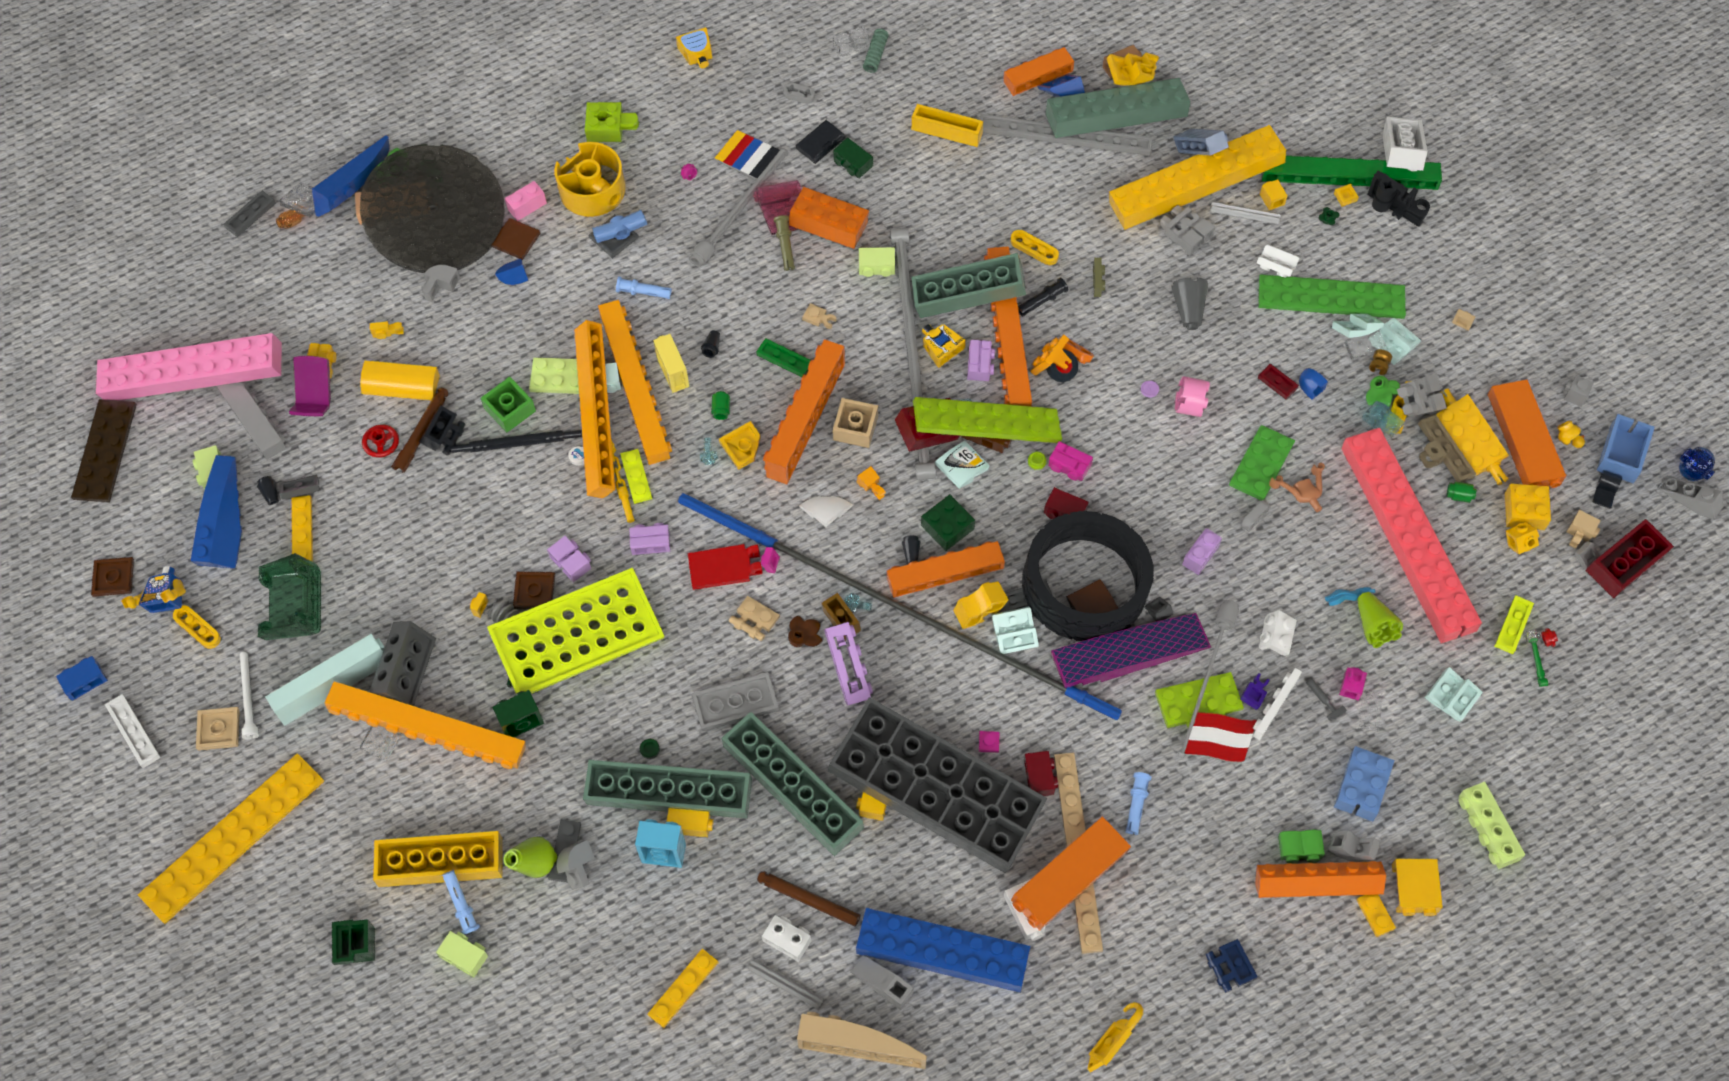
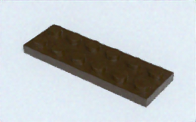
M98 400L71 495L73 500L110 503L137 406L135 402Z

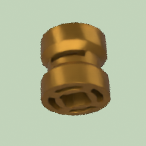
M1376 350L1369 370L1375 372L1377 368L1380 369V375H1385L1389 368L1388 364L1392 360V354L1386 350Z

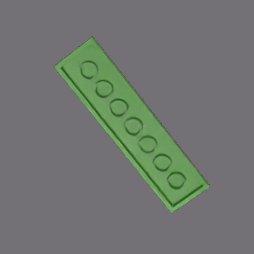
M1259 275L1258 308L1345 315L1369 314L1372 317L1405 319V285Z

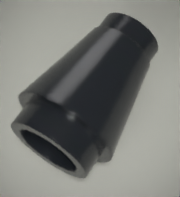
M710 331L703 342L701 350L705 357L713 358L718 354L720 333L718 331Z
M271 476L260 478L257 481V488L267 504L273 505L278 503L275 480Z
M910 535L903 537L902 547L907 565L912 561H918L921 543L918 536Z

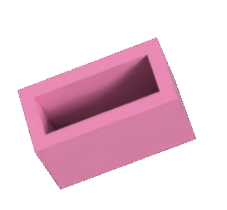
M535 181L505 198L508 211L517 221L547 204L543 190Z

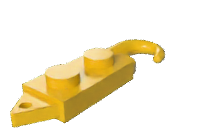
M1137 1002L1128 1004L1123 1011L1127 1012L1129 1009L1135 1008L1136 1011L1129 1020L1120 1019L1116 1022L1114 1021L1090 1051L1087 1067L1090 1073L1103 1065L1107 1066L1130 1037L1131 1031L1143 1016L1144 1009L1141 1004Z

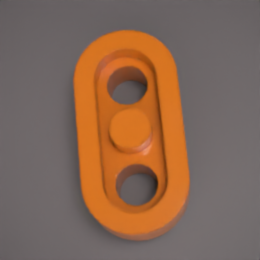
M1070 339L1063 347V349L1072 352L1076 356L1077 361L1086 364V362L1090 363L1094 357L1093 353Z

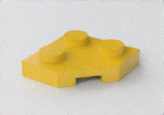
M750 421L719 438V443L739 470L755 461L761 437Z

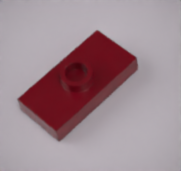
M1271 363L1258 375L1259 380L1285 400L1299 387L1296 382Z

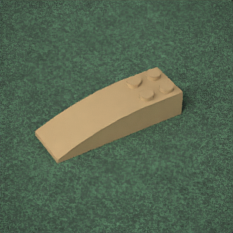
M816 1012L801 1014L797 1037L799 1049L926 1069V1055L885 1033L841 1020V1017L829 1015L826 1018L820 1017V1014Z

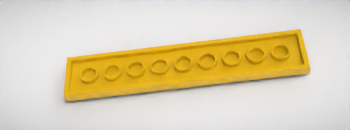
M297 753L145 887L138 896L166 924L317 789L324 780Z

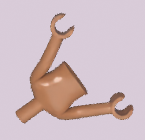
M1320 462L1318 468L1316 465H1313L1311 468V473L1316 476V487L1310 479L1299 481L1292 487L1283 481L1281 475H1278L1276 480L1272 477L1269 485L1273 489H1278L1280 486L1284 487L1293 494L1298 502H1310L1315 512H1319L1322 510V507L1317 499L1322 495L1321 473L1325 465Z

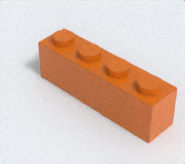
M1065 47L1056 49L1051 53L1041 55L1034 60L1024 62L1019 66L1004 71V83L1011 94L1015 96L1073 72L1074 60Z

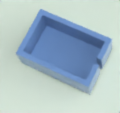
M1617 414L1610 425L1596 471H1608L1622 476V480L1634 484L1642 471L1655 427L1638 421L1631 433H1629L1628 430L1634 423V419Z
M1355 746L1350 754L1334 808L1351 814L1356 804L1360 805L1355 815L1373 822L1378 815L1395 760Z

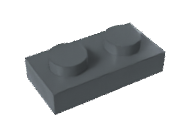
M317 474L280 483V496L282 500L319 491Z

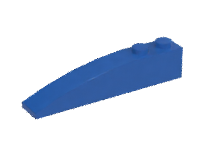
M387 135L312 188L316 216L319 217L339 206L374 175L377 166L384 161L390 149L389 137Z
M216 455L199 511L191 555V562L198 566L236 568L242 536L241 514L238 504L239 491L237 490L236 457Z

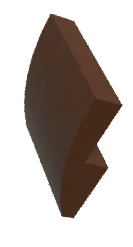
M1100 579L1066 596L1071 608L1080 612L1095 614L1118 609L1113 597Z

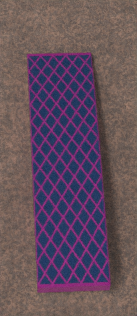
M1197 613L1132 627L1051 650V656L1064 688L1080 683L1086 685L1099 680L1104 682L1209 649L1211 645Z

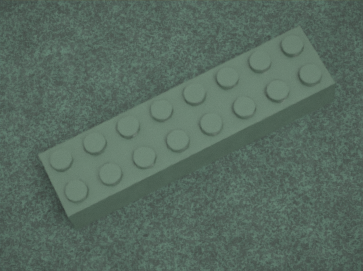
M1180 78L1050 98L1047 99L1045 115L1055 138L1188 117L1191 101Z
M752 712L746 715L721 738L723 747L834 857L864 829L863 820Z
M589 760L583 800L587 805L663 812H668V808L707 811L710 813V816L748 819L752 777L750 773Z

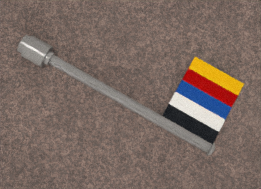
M737 130L715 156V161L756 181L707 241H700L691 252L689 259L692 264L701 267L711 258L715 252V243L785 156H788V151L785 148L777 149Z

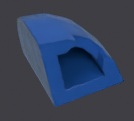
M521 259L503 265L495 273L498 280L508 285L529 281Z
M1306 368L1300 374V388L1310 399L1313 400L1325 390L1328 381L1316 370Z

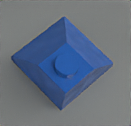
M1067 74L1037 86L1039 90L1055 97L1085 93L1081 76Z

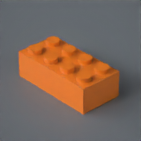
M803 187L790 210L789 226L855 249L868 223L869 210Z

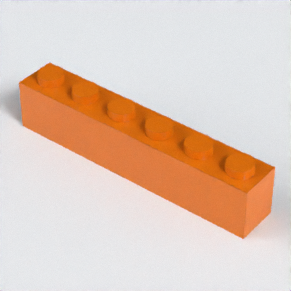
M989 541L981 546H969L962 551H950L943 556H931L924 561H912L905 566L891 567L887 570V580L892 596L895 598L1004 569L1005 560L998 541Z
M1381 861L1257 865L1255 886L1259 898L1384 894L1386 872Z

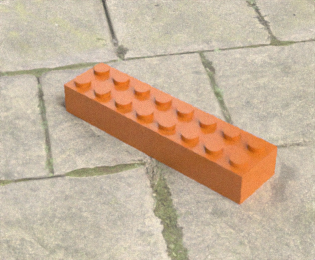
M824 339L822 344L817 346L816 356L814 360L810 361L808 366L809 371L807 375H803L801 387L795 391L794 401L786 410L787 416L785 420H781L778 428L779 432L777 436H773L770 450L765 452L763 461H765L764 470H766L767 478L786 485L788 484L845 366V346Z

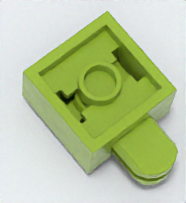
M587 102L585 119L587 142H622V130H637L639 127L637 114L623 113L621 102Z

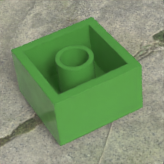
M508 377L480 398L485 411L506 433L536 412L533 400L511 377Z

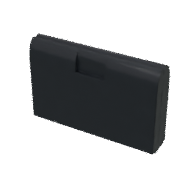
M825 120L796 144V149L816 164L846 139V136L833 124Z

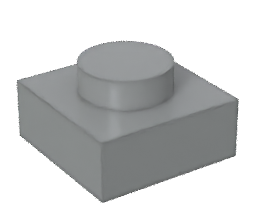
M1588 541L1574 553L1584 569H1587L1600 557L1594 544Z

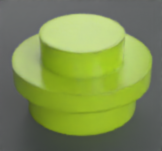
M1037 451L1029 455L1028 465L1032 469L1040 470L1045 467L1047 459L1043 453Z

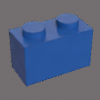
M93 656L82 659L78 664L64 669L56 676L64 693L71 701L108 681L99 663Z

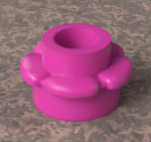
M688 163L681 169L683 179L692 180L697 175V169L693 164Z

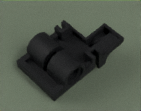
M1379 170L1374 174L1367 195L1373 198L1372 207L1377 212H1386L1391 209L1393 217L1396 215L1398 220L1403 217L1420 227L1430 209V203L1427 200H1415L1418 189L1413 188L1408 193V188L1396 182L1387 174ZM1418 205H1422V206H1424L1426 209H1425V210H1421V209H1419L1417 206H1418Z

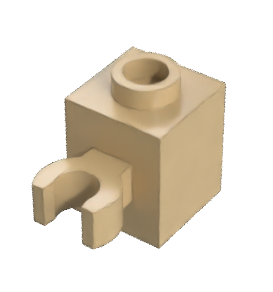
M1579 510L1567 530V533L1573 535L1569 546L1576 549L1581 540L1589 542L1591 538L1595 539L1600 531L1598 525L1601 520Z

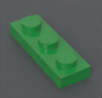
M765 338L756 351L757 356L800 377H803L804 374L807 375L809 371L810 359Z

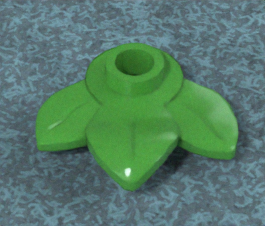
M1385 376L1374 377L1370 383V390L1366 394L1368 405L1371 406L1378 402L1381 406L1389 408L1393 395H1398L1399 382L1388 380Z

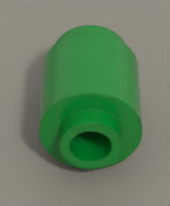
M718 391L712 395L711 413L714 419L725 420L730 414V395L724 391Z
M1456 481L1454 483L1449 482L1447 498L1470 503L1471 499L1475 500L1477 489L1474 488L1473 484Z

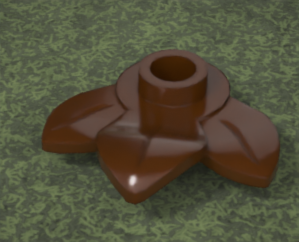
M795 616L790 621L788 640L792 646L802 647L807 645L815 647L823 642L822 638L817 635L820 630L819 621L815 619L804 621L801 616Z

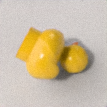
M1571 420L1557 427L1559 430L1558 440L1563 444L1568 445L1572 443L1576 448H1582L1585 445V436L1579 435L1581 433L1580 427L1574 425Z

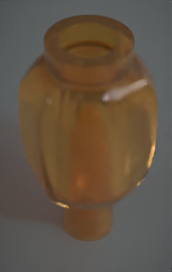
M305 208L300 211L296 209L285 211L278 216L276 224L280 229H289L302 221V217L308 215V212Z

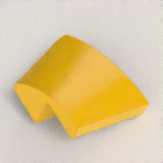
M1146 52L1142 57L1130 53L1124 58L1110 54L1107 57V62L1114 84L1125 86L1137 85L1153 80L1157 68L1156 62L1159 57Z

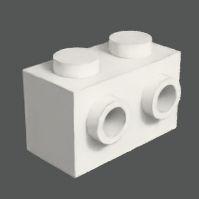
M775 915L762 935L763 942L799 962L811 943L810 932L801 926L797 928L791 925L792 922L784 916L779 918Z

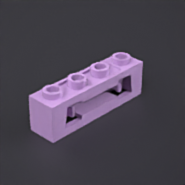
M849 622L824 629L846 705L868 700L869 697L871 698L870 694H873L870 682L866 683L864 675H867L865 664H861L859 656L862 654L859 645H855L853 639L856 636L853 625H849ZM844 635L846 636L848 643L846 648L855 678H858L861 689L858 688L857 681L850 682L849 686L852 693H850L847 681H849L842 654L840 649L837 650L834 637H836L837 645L840 647L846 645L843 637Z

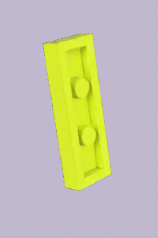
M635 449L620 453L634 504L651 500L652 495L639 450Z
M1515 595L1494 647L1514 654L1533 608V602Z

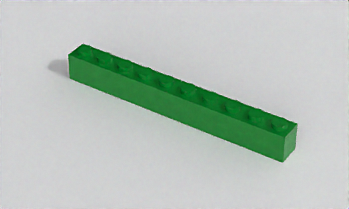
M1287 155L1284 164L1262 172L1261 179L1262 182L1279 180L1280 183L1345 186L1351 184L1352 186L1370 187L1374 174L1379 170L1396 182L1403 184L1406 188L1438 190L1442 182L1441 163L1425 162L1423 171H1410L1404 168L1387 167L1386 160L1379 159L1367 160L1361 158L1346 159Z

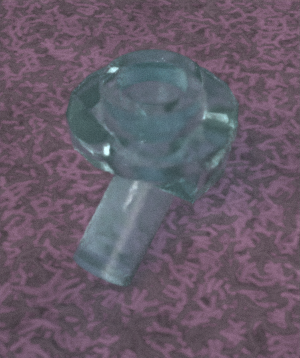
M704 438V452L700 453V462H704L705 465H711L719 458L717 451H712L711 438Z
M850 593L844 599L851 612H856L857 608L869 611L872 608V603L859 601V596L854 593Z

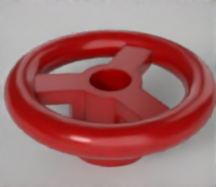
M384 424L369 428L362 438L364 451L376 458L392 454L399 444L397 431L393 427ZM393 438L391 447L383 451L386 441ZM368 440L377 445V452L372 451L368 447Z

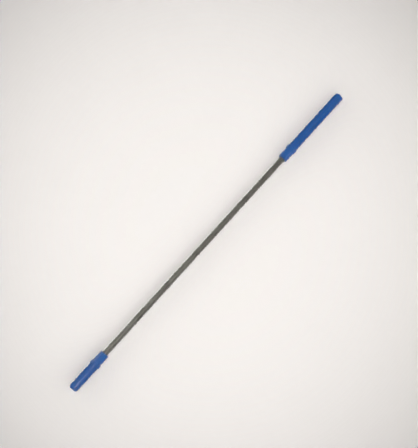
M682 493L679 497V504L754 540L758 544L775 548L1065 692L1064 695L1076 700L1080 704H1084L1114 720H1118L1122 714L1121 709L1088 694L1087 691H1082L1074 686L1064 688L1063 683L778 543V539L767 535L762 530L759 531L685 493Z

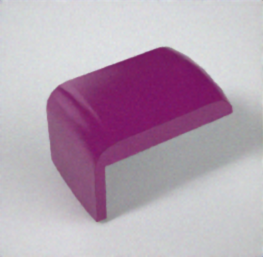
M319 356L293 357L296 403L289 410V414L314 417L324 416L330 407L331 401L329 360Z

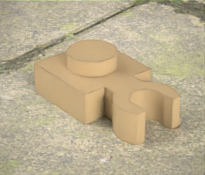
M811 303L802 317L803 321L818 327L823 323L828 329H832V324L828 323V321L836 322L837 319L835 315H826L827 310Z

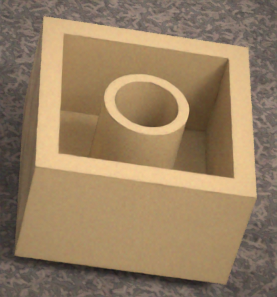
M842 398L833 427V441L870 448L878 420V405Z

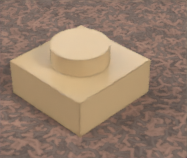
M1458 309L1452 323L1469 331L1475 316L1467 311Z

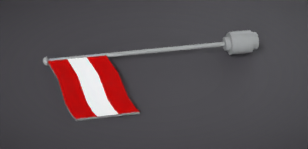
M1224 600L1219 607L1215 623L1221 630L1181 752H1178V756L1184 758L1186 755H1194L1233 763L1245 761L1254 732L1253 727L1257 720H1241L1221 714L1198 712L1224 630L1234 628L1239 613V605L1235 601Z

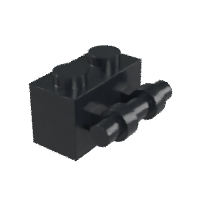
M440 405L432 416L419 442L434 451L443 444L445 448L442 453L449 456L451 447L456 445L459 436H462L463 428L466 424L462 421H459L457 425L453 424L457 414ZM450 430L452 432V435L448 439L445 436Z

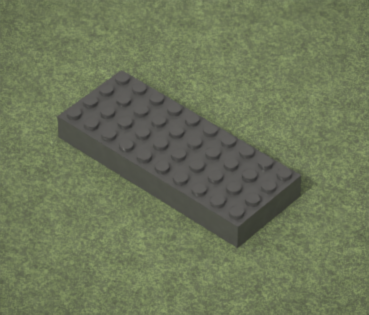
M870 697L834 755L827 770L836 777L1005 874L1014 862L1047 800L1043 795Z

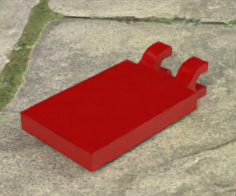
M745 544L688 553L693 590L749 582L750 576L763 574L761 561L750 564V558L760 557L758 544L752 545L745 549Z

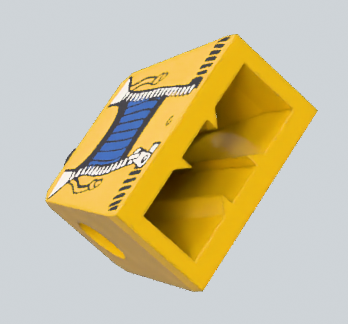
M927 324L922 329V333L925 335L923 347L938 368L965 349L966 340L946 325H940L934 329L930 324Z

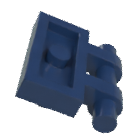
M1238 939L1219 947L1218 950L1221 956L1217 958L1213 951L1205 954L1209 961L1207 963L1210 969H1213L1218 978L1216 981L1219 986H1222L1225 993L1233 990L1229 983L1232 980L1240 987L1258 978ZM1225 963L1230 971L1229 974H1224L1220 966L1221 964Z

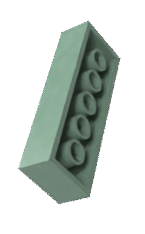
M1018 253L912 277L915 308L920 318L1026 295L1023 268Z

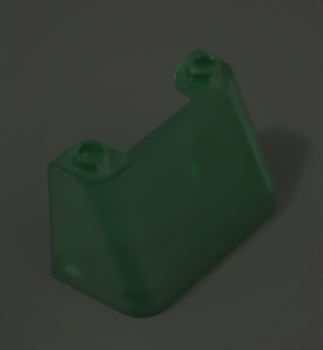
M294 553L259 566V582L269 589V622L263 621L259 623L258 637L263 640H277L312 636L321 631V571L318 565Z

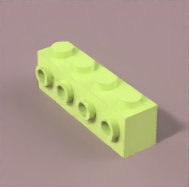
M1482 782L1463 790L1459 795V804L1469 814V822L1473 828L1477 829L1480 843L1487 847L1491 863L1496 865L1498 869L1520 861L1525 856V853L1487 784Z

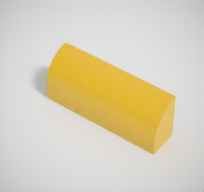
M364 360L360 379L361 393L432 400L437 390L440 375L437 367Z

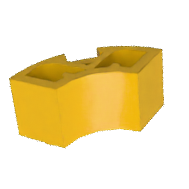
M999 581L986 582L973 594L960 598L953 611L962 629H966L985 621L983 617L988 614L997 613L1007 603L1008 598Z

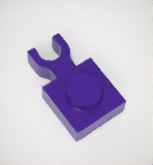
M1260 673L1255 676L1253 682L1247 684L1240 700L1255 710L1260 708L1267 694L1263 688L1270 681L1266 679L1264 683L1260 682Z

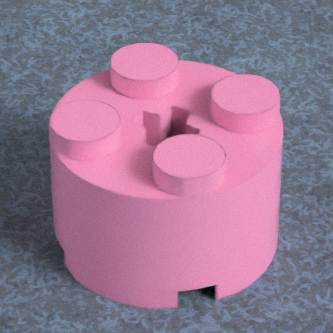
M1182 376L1178 385L1182 387L1176 393L1175 399L1176 413L1201 417L1203 409L1207 408L1208 398L1205 396L1209 390L1210 382Z

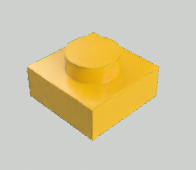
M1351 184L1337 188L1334 191V195L1342 207L1357 202L1359 199Z
M478 592L476 598L472 599L470 609L473 616L481 618L489 602L486 594Z

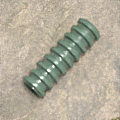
M876 29L872 36L863 64V68L867 72L875 73L878 70L880 59L889 37L888 32L884 29Z

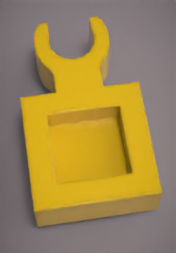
M388 321L370 323V331L373 338L385 339L392 336L391 334H404L402 322H395L393 324H389Z

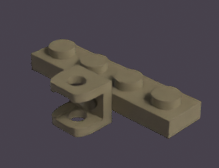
M1433 415L1420 420L1418 425L1430 441L1424 447L1425 451L1419 455L1424 466L1432 468L1444 462L1457 482H1465L1474 478L1476 475L1475 471L1438 417ZM1429 456L1432 461H1427L1426 457Z

